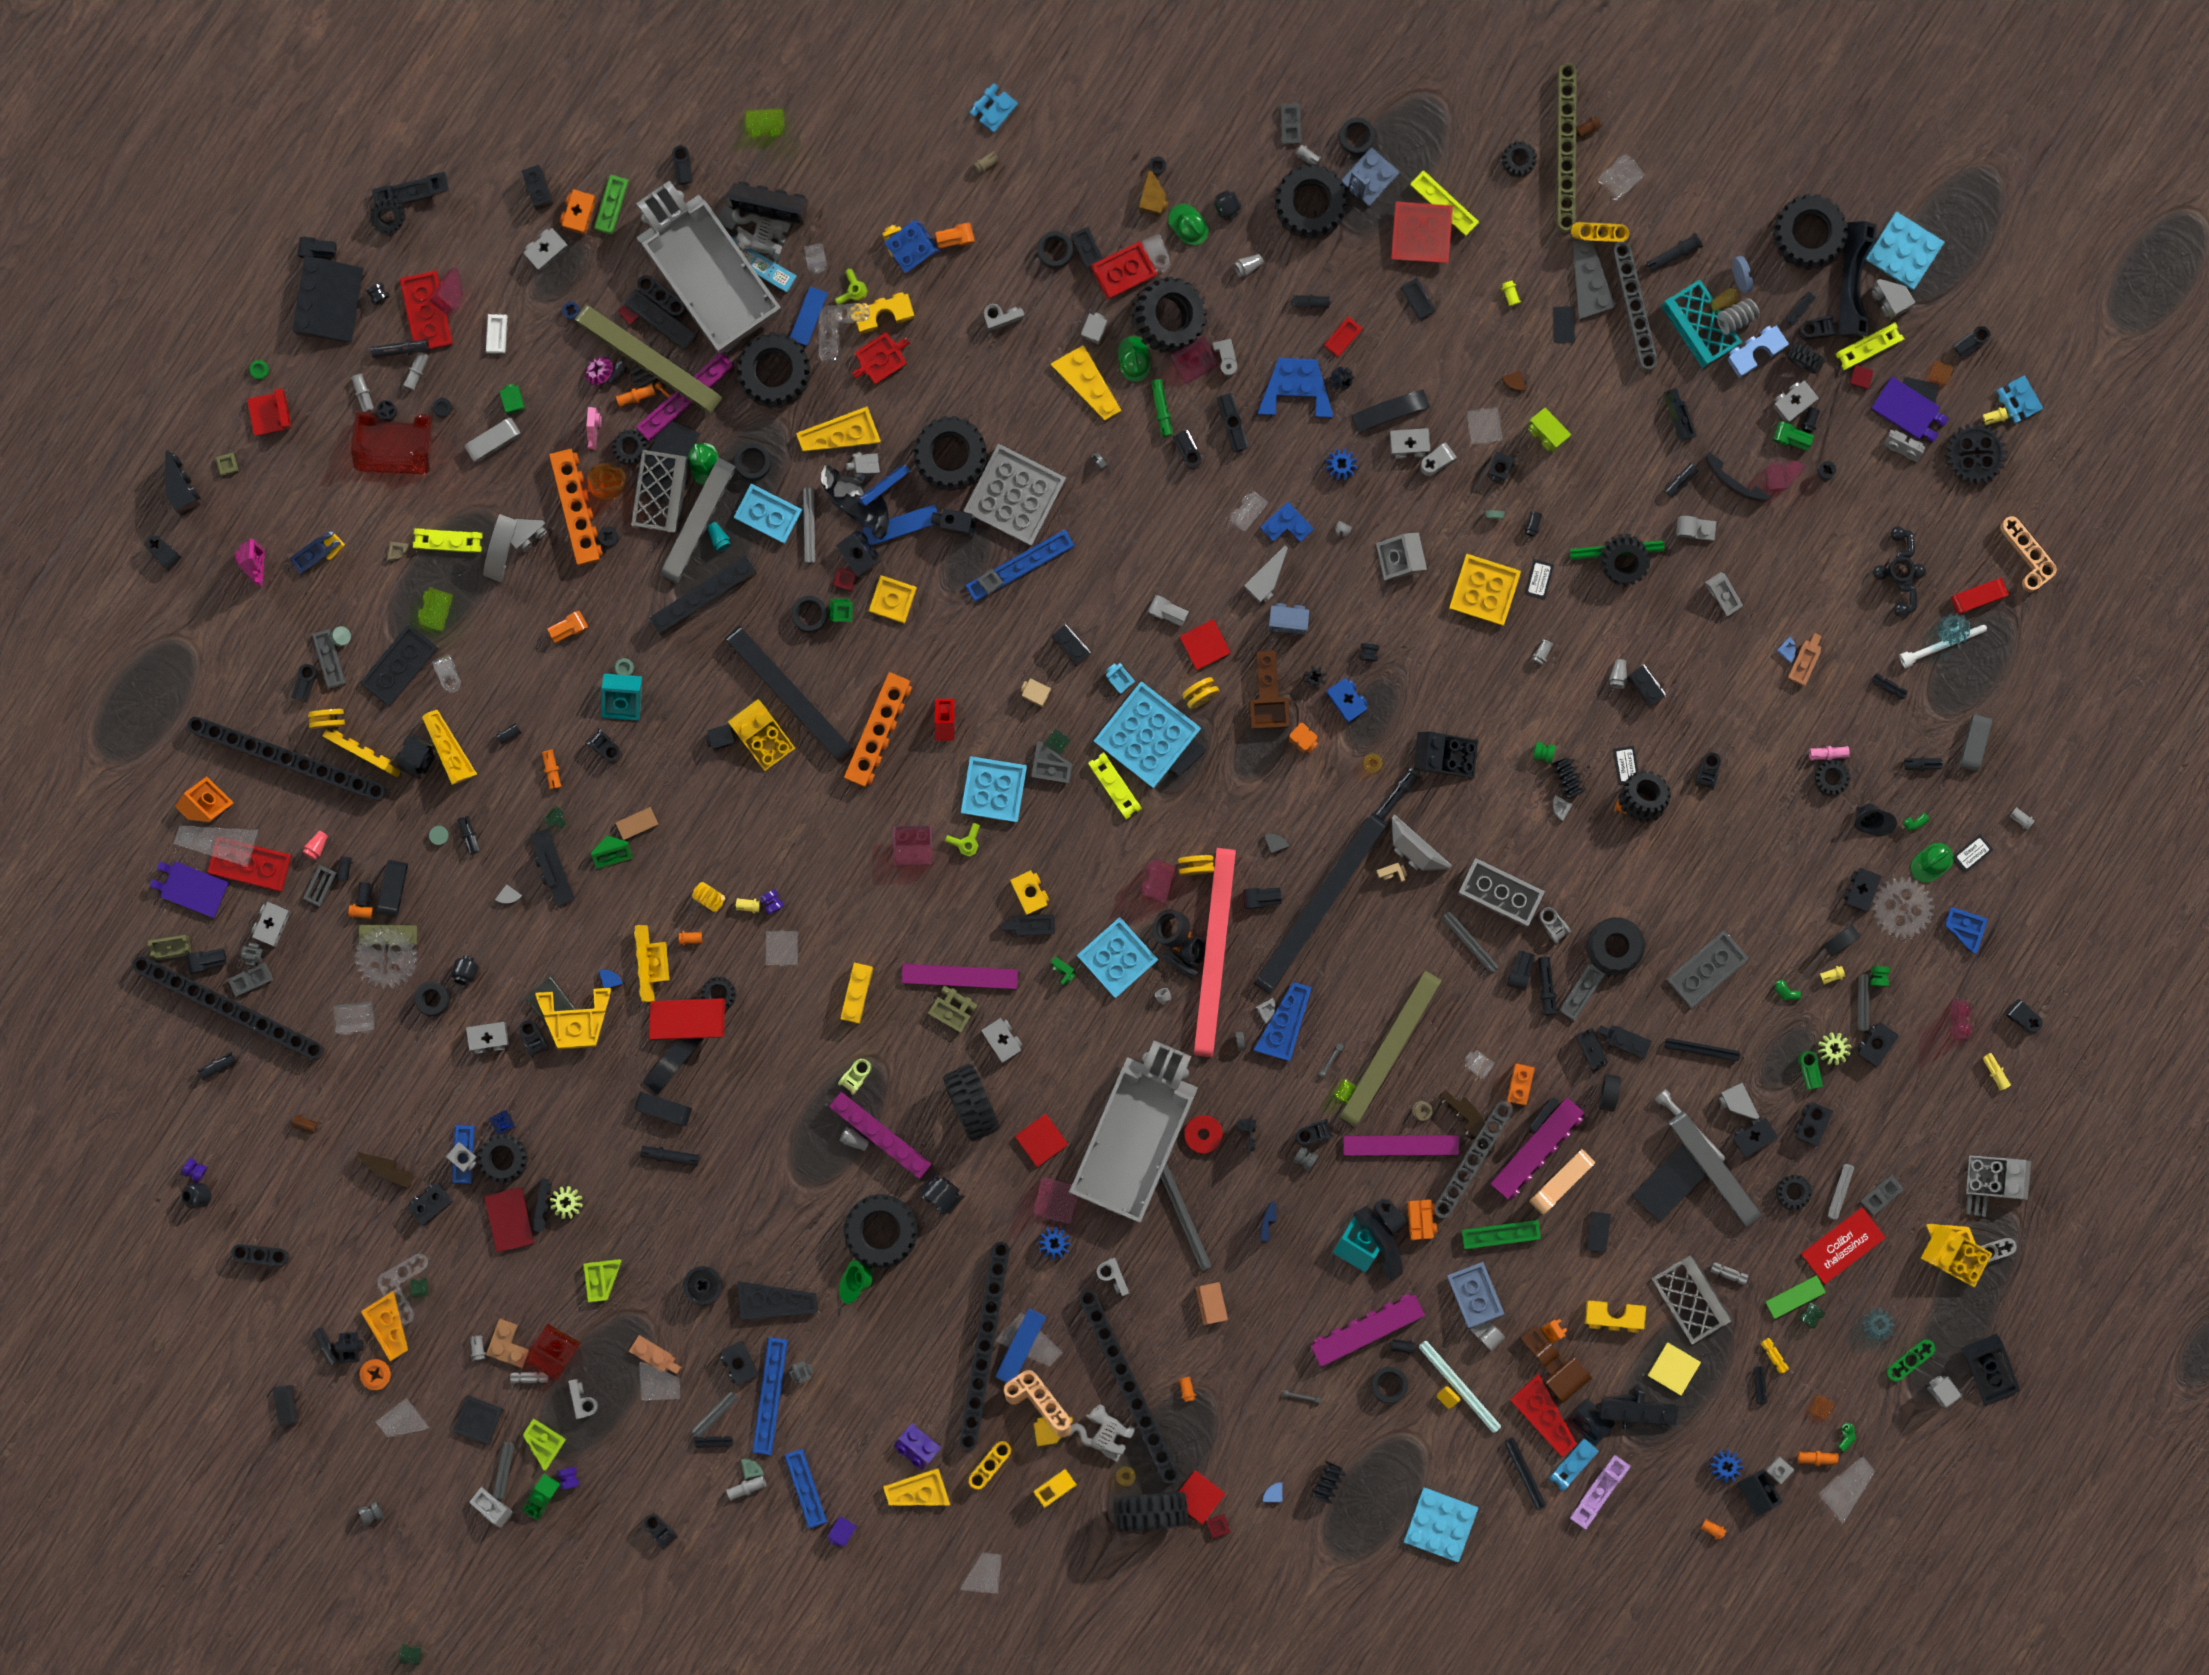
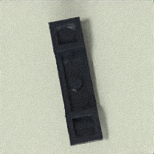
M440 172L426 176L427 178L372 189L374 203L376 204L378 200L381 201L382 198L387 200L389 197L392 198V201L398 200V204H405L447 192L449 187L446 173Z
M1423 389L1352 414L1357 431L1360 433L1396 418L1428 409L1430 406Z
M1710 452L1705 456V460L1712 473L1724 486L1734 493L1758 502H1767L1771 496L1756 485L1750 491L1720 470L1724 462Z
M705 1038L677 1039L643 1083L659 1094L671 1077Z
M1367 1206L1354 1212L1353 1214L1361 1229L1363 1230L1368 1227L1385 1259L1381 1266L1389 1281L1402 1275L1403 1266L1400 1252L1385 1223Z

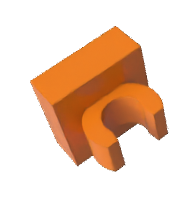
M1554 1319L1540 1328L1551 1344L1565 1336L1564 1333L1567 1329H1561L1558 1325L1561 1319Z

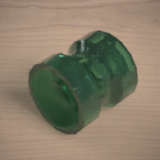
M1810 1302L1807 1306V1311L1802 1313L1799 1319L1815 1329L1818 1325V1320L1823 1318L1826 1313Z
M402 1644L400 1664L410 1662L413 1665L419 1666L422 1646L411 1648L409 1645Z

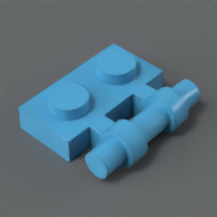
M994 83L990 88H986L983 92L984 95L973 104V108L969 112L974 117L979 112L983 114L979 122L993 133L998 130L1018 105L1004 91L998 97L995 92L999 87ZM991 99L994 103L987 110L984 106Z
M2025 375L2007 385L2010 390L2009 393H2006L2003 387L1996 390L1999 395V401L2004 404L2008 411L2007 415L2009 418H2012L2014 424L2021 421L2019 413L2022 412L2024 417L2027 418L2043 409ZM2012 397H2014L2019 407L2014 408L2010 401Z

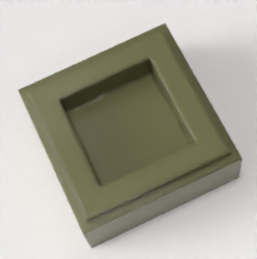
M234 452L215 457L220 476L239 472Z

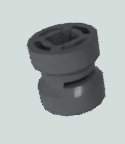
M1301 1146L1293 1163L1302 1165L1309 1172L1319 1155L1307 1151V1148Z
M377 1501L371 1503L370 1507L363 1506L359 1508V1513L365 1526L372 1524L374 1519L377 1521L384 1519L383 1512Z

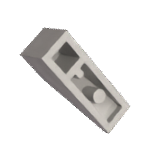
M1286 546L1244 585V588L1259 603L1263 601L1265 603L1268 602L1274 595L1272 592L1274 591L1288 549Z

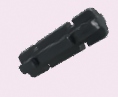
M1806 292L1803 296L1804 299H1801L1793 308V313H1789L1786 317L1789 324L1795 325L1798 321L1797 318H1801L1809 308V303H1813L1816 299L1813 293Z
M1878 673L1871 680L1873 684L1880 685V688L1892 695L1895 694L1901 700L1907 695L1908 691L1906 689L1899 688V685L1887 678L1883 679V676Z
M1763 1366L1754 1367L1757 1404L1767 1403V1396H1765V1393H1767L1766 1380L1763 1375L1765 1374V1369Z
M725 1436L724 1438L706 1437V1439L697 1437L695 1438V1447H732L733 1438L731 1436Z

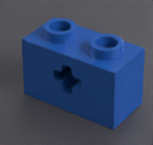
M1344 678L1328 689L1326 694L1346 722L1350 723L1367 711L1366 705L1368 703L1362 695H1357L1355 692L1357 688L1354 683ZM1345 695L1353 697L1351 700L1352 704L1349 702L1344 703Z

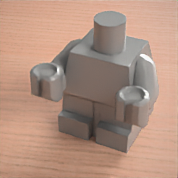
M859 452L852 454V463H846V470H853L855 478L861 481L865 479V476H876L880 473L878 454L862 455Z

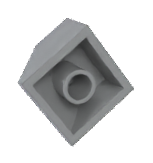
M1419 533L1402 534L1376 543L1384 580L1427 570Z

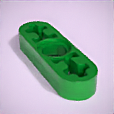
M1930 1340L1918 1342L1888 1367V1378L1892 1381H1900L1934 1354V1343ZM1923 1343L1925 1345L1929 1344L1931 1346L1929 1347L1930 1352H1923L1920 1355L1923 1358L1920 1360L1919 1355L1914 1350L1916 1349L1917 1352H1920L1923 1349ZM1908 1355L1915 1356V1365L1908 1366L1905 1360ZM1902 1361L1903 1366L1907 1368L1908 1371L1905 1372V1369H1902L1899 1372V1377H1892V1368H1900L1901 1365L1899 1364V1362Z

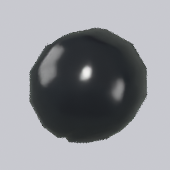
M1200 936L1189 937L1181 945V956L1189 965H1197L1205 957L1206 942Z

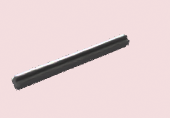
M1166 1163L1160 1176L1200 1269L1205 1271L1210 1269L1212 1265Z

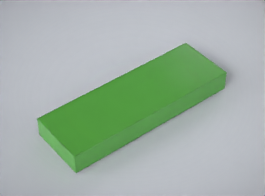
M610 175L594 230L613 235L629 183L628 179Z
M1816 1275L1765 1301L1775 1319L1826 1292Z

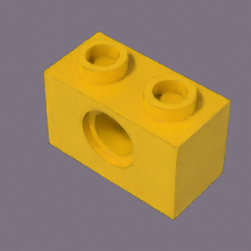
M1030 870L1010 880L1026 915H1030L1048 906L1046 902L1049 901L1045 890L1041 891L1038 886L1041 881L1037 873L1033 874ZM1027 888H1035L1036 895L1031 898L1027 897L1025 894Z

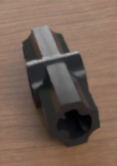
M1233 393L1217 397L1224 427L1227 431L1233 453L1248 449L1249 446ZM1229 419H1236L1238 425L1230 427L1227 422Z

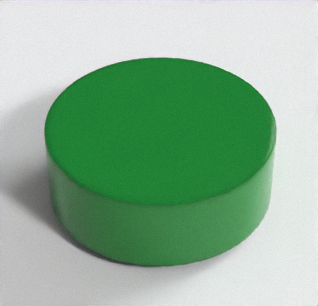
M256 360L250 365L249 371L253 378L263 380L269 374V367L264 361Z

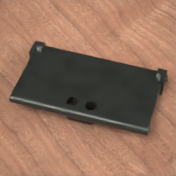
M552 976L547 977L544 983L525 996V999L547 1027L548 1025L537 1002L535 993L553 992L554 1011L576 1010Z

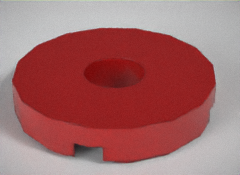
M1200 1115L1188 1122L1184 1137L1187 1145L1192 1150L1205 1154L1214 1151L1222 1141L1223 1132L1221 1125L1216 1119L1211 1116ZM1200 1129L1208 1130L1209 1137L1206 1140H1201L1198 1137Z

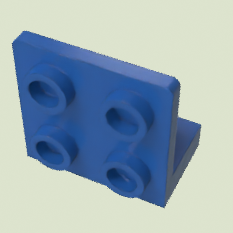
M913 220L885 241V245L905 273H908L929 256H936L941 252L918 220Z

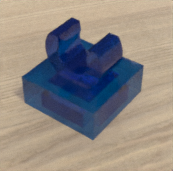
M507 1109L489 1118L497 1135L516 1127Z

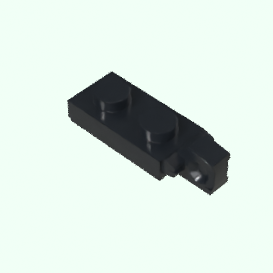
M1086 227L1071 234V237L1086 269H1088L1089 273H1092L1093 271L1090 266L1102 260L1103 257L1089 227Z
M1677 388L1664 392L1665 401L1667 402L1679 440L1685 441L1695 438L1697 435L1685 401L1680 399Z
M1054 914L1011 917V922H1001V930H1011L1012 935L1016 936L1055 934Z
M1611 1025L1610 1029L1600 1026L1597 1032L1605 1036V1041L1610 1045L1645 1059L1652 1042L1649 1039Z

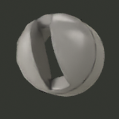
M1338 521L1336 533L1339 535L1340 531H1342V537H1346L1353 527Z
M1162 988L1155 993V998L1160 1004L1165 1005L1166 1001H1171V993L1168 988Z

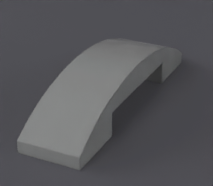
M499 514L489 544L483 576L502 582L506 569L505 563L517 526V520Z

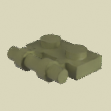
M944 986L941 993L947 996L946 999L942 1000L937 997L928 1014L962 1033L971 1017L964 1012L967 1008L975 1011L978 1005L972 1002L971 998H965L956 993L957 990ZM952 999L962 1004L960 1009L950 1004Z

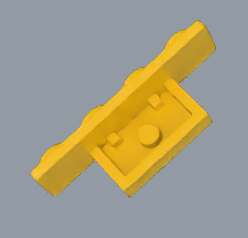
M636 925L634 937L637 946L636 957L638 959V977L640 979L639 994L642 1002L655 1001L653 983L669 981L666 942L650 944L648 926Z

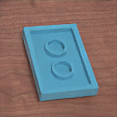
M751 484L734 519L785 544L802 509Z

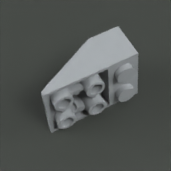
M1969 1155L1966 1194L2028 1200L2031 1161ZM1986 1178H1990V1184L1986 1183ZM1985 1187L1989 1188V1194H1985Z

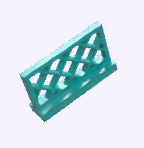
M1698 280L1661 304L1662 309L1702 368H1705L1711 362L1742 343L1736 332L1730 331L1728 335L1732 336L1735 343L1732 345L1724 344L1725 334L1721 329L1712 328L1714 319H1717V315L1721 310L1701 280ZM1698 286L1702 292L1701 298L1691 296L1692 289ZM1679 297L1687 299L1686 308L1679 307L1675 300ZM1690 300L1700 302L1699 311L1689 309ZM1703 303L1712 306V314L1702 312ZM1688 313L1698 315L1696 324L1689 322L1687 319ZM1701 316L1711 318L1709 327L1699 325ZM1699 328L1709 330L1707 339L1699 337ZM1712 331L1721 333L1720 343L1710 340ZM1709 344L1719 346L1718 354L1711 355L1708 350Z

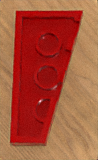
M1537 1374L1510 1401L1560 1456L1564 1457L1577 1444L1540 1375Z

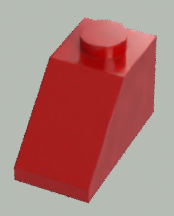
M935 699V741H954L955 699Z

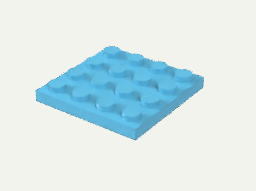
M1141 681L1095 738L1094 742L1154 789L1201 728Z

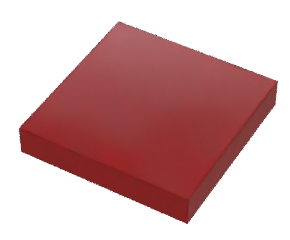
M1214 619L1179 636L1196 670L1231 654Z
M1044 1114L1015 1135L1037 1167L1068 1145L1047 1114Z
M1196 1470L1179 1490V1492H1184L1187 1496L1188 1514L1202 1525L1226 1494Z

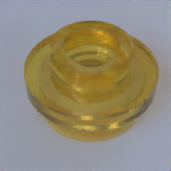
M1374 753L1368 754L1363 761L1364 768L1371 773L1378 772L1383 764L1381 757ZM1375 760L1376 766H1370L1369 761Z
M1125 1466L1117 1471L1116 1479L1121 1485L1129 1486L1135 1481L1136 1475L1132 1468ZM1123 1473H1129L1130 1477L1128 1480L1122 1478Z

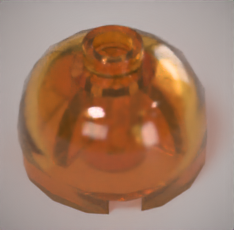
M609 463L594 465L587 476L589 491L594 497L601 500L617 498L622 493L626 481L624 471L618 466L617 469L612 467V464Z

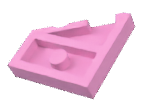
M588 407L587 440H589L588 449L596 450L598 427L601 428L602 416H600L596 408Z

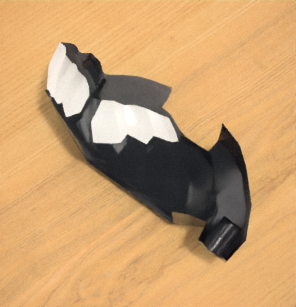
M825 465L821 473V484L832 503L862 526L874 528L872 535L882 540L888 533L889 527L888 508L883 497L880 495L876 501L872 500L866 506L861 505L857 496L861 497L865 494L862 486L859 485L863 481L852 477H841L837 469H832L830 465Z

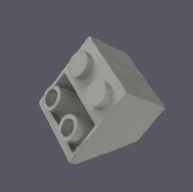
M1881 279L1877 280L1872 286L1873 290L1871 293L1874 299L1880 301L1883 306L1881 310L1884 316L1889 317L1890 320L1910 310L1915 304L1906 286Z
M515 519L518 522L511 544L519 553H526L533 547L532 543L537 538L541 540L546 536L549 528L543 520Z

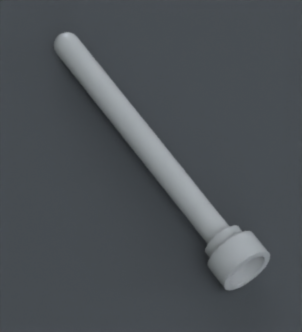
M1664 1089L1654 1100L1659 1105H1666L1676 1116L1682 1111L1671 1101V1094ZM1700 1131V1133L1703 1135V1137L1706 1139V1141L1709 1143V1145L1712 1147V1149L1723 1162L1725 1160V1156Z

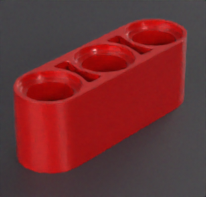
M1998 578L1951 596V600L1957 615L2005 598L2009 594L2003 579Z

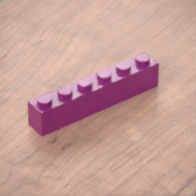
M842 1092L829 1106L919 1179L931 1167L932 1164Z
M1566 1097L1493 1179L1490 1185L1505 1199L1509 1197L1513 1199L1520 1192L1518 1187L1522 1183L1526 1185L1533 1177L1531 1172L1535 1168L1539 1170L1546 1162L1544 1160L1546 1155H1552L1558 1149L1556 1144L1561 1139L1565 1141L1571 1134L1569 1129L1573 1125L1577 1127L1584 1119L1582 1117L1584 1112Z
M1408 1293L1400 1297V1302L1394 1305L1392 1302L1383 1305V1310L1378 1313L1373 1310L1365 1314L1366 1319L1358 1321V1319L1347 1323V1328L1341 1330L1339 1327L1331 1331V1336L1325 1339L1323 1336L1312 1340L1314 1344L1310 1347L1320 1367L1425 1316L1416 1296H1411Z

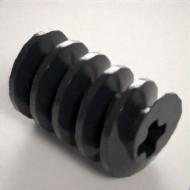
M1565 758L1551 764V766H1557L1553 772L1560 773L1556 780H1563L1559 787H1565L1561 793L1568 796L1564 800L1578 796L1586 790V788L1579 787L1583 783V780H1577L1580 773H1574L1578 767L1571 766L1575 759Z
M1325 1460L1329 1467H1322L1325 1474L1318 1475L1322 1481H1315L1319 1488H1312L1315 1495L1310 1496L1326 1504H1332L1333 1502L1329 1497L1336 1496L1332 1490H1339L1335 1483H1342L1343 1480L1339 1475L1345 1476L1346 1473L1342 1470L1343 1468Z

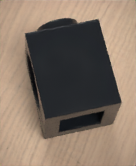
M1496 452L1487 475L1491 477L1490 480L1497 483L1505 482L1514 458ZM1502 464L1505 467V472H1496L1495 466Z
M730 724L707 730L706 742L708 747L712 746L713 750L736 744Z

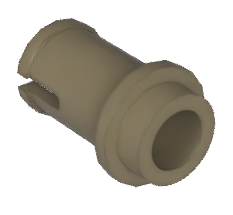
M992 151L982 159H977L974 166L979 173H985L986 169L998 163L999 159Z

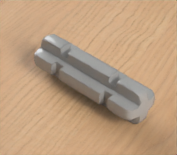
M1713 1263L1711 1267L1712 1273L1721 1274L1720 1276L1732 1281H1738V1283L1743 1285L1747 1283L1748 1275L1744 1273L1740 1274L1738 1271L1726 1266L1722 1267L1718 1263Z
M511 1373L510 1381L511 1383H537L538 1381L540 1383H547L548 1373Z

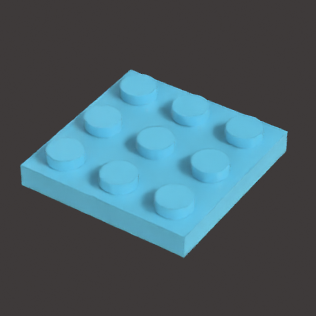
M1896 211L1870 251L1866 261L1911 290H1914L1944 244V241Z
M970 756L961 814L1018 823L1027 765Z
M1120 917L1077 955L1114 998H1117L1158 961L1155 955Z
M1423 1487L1404 1542L1459 1562L1478 1507Z

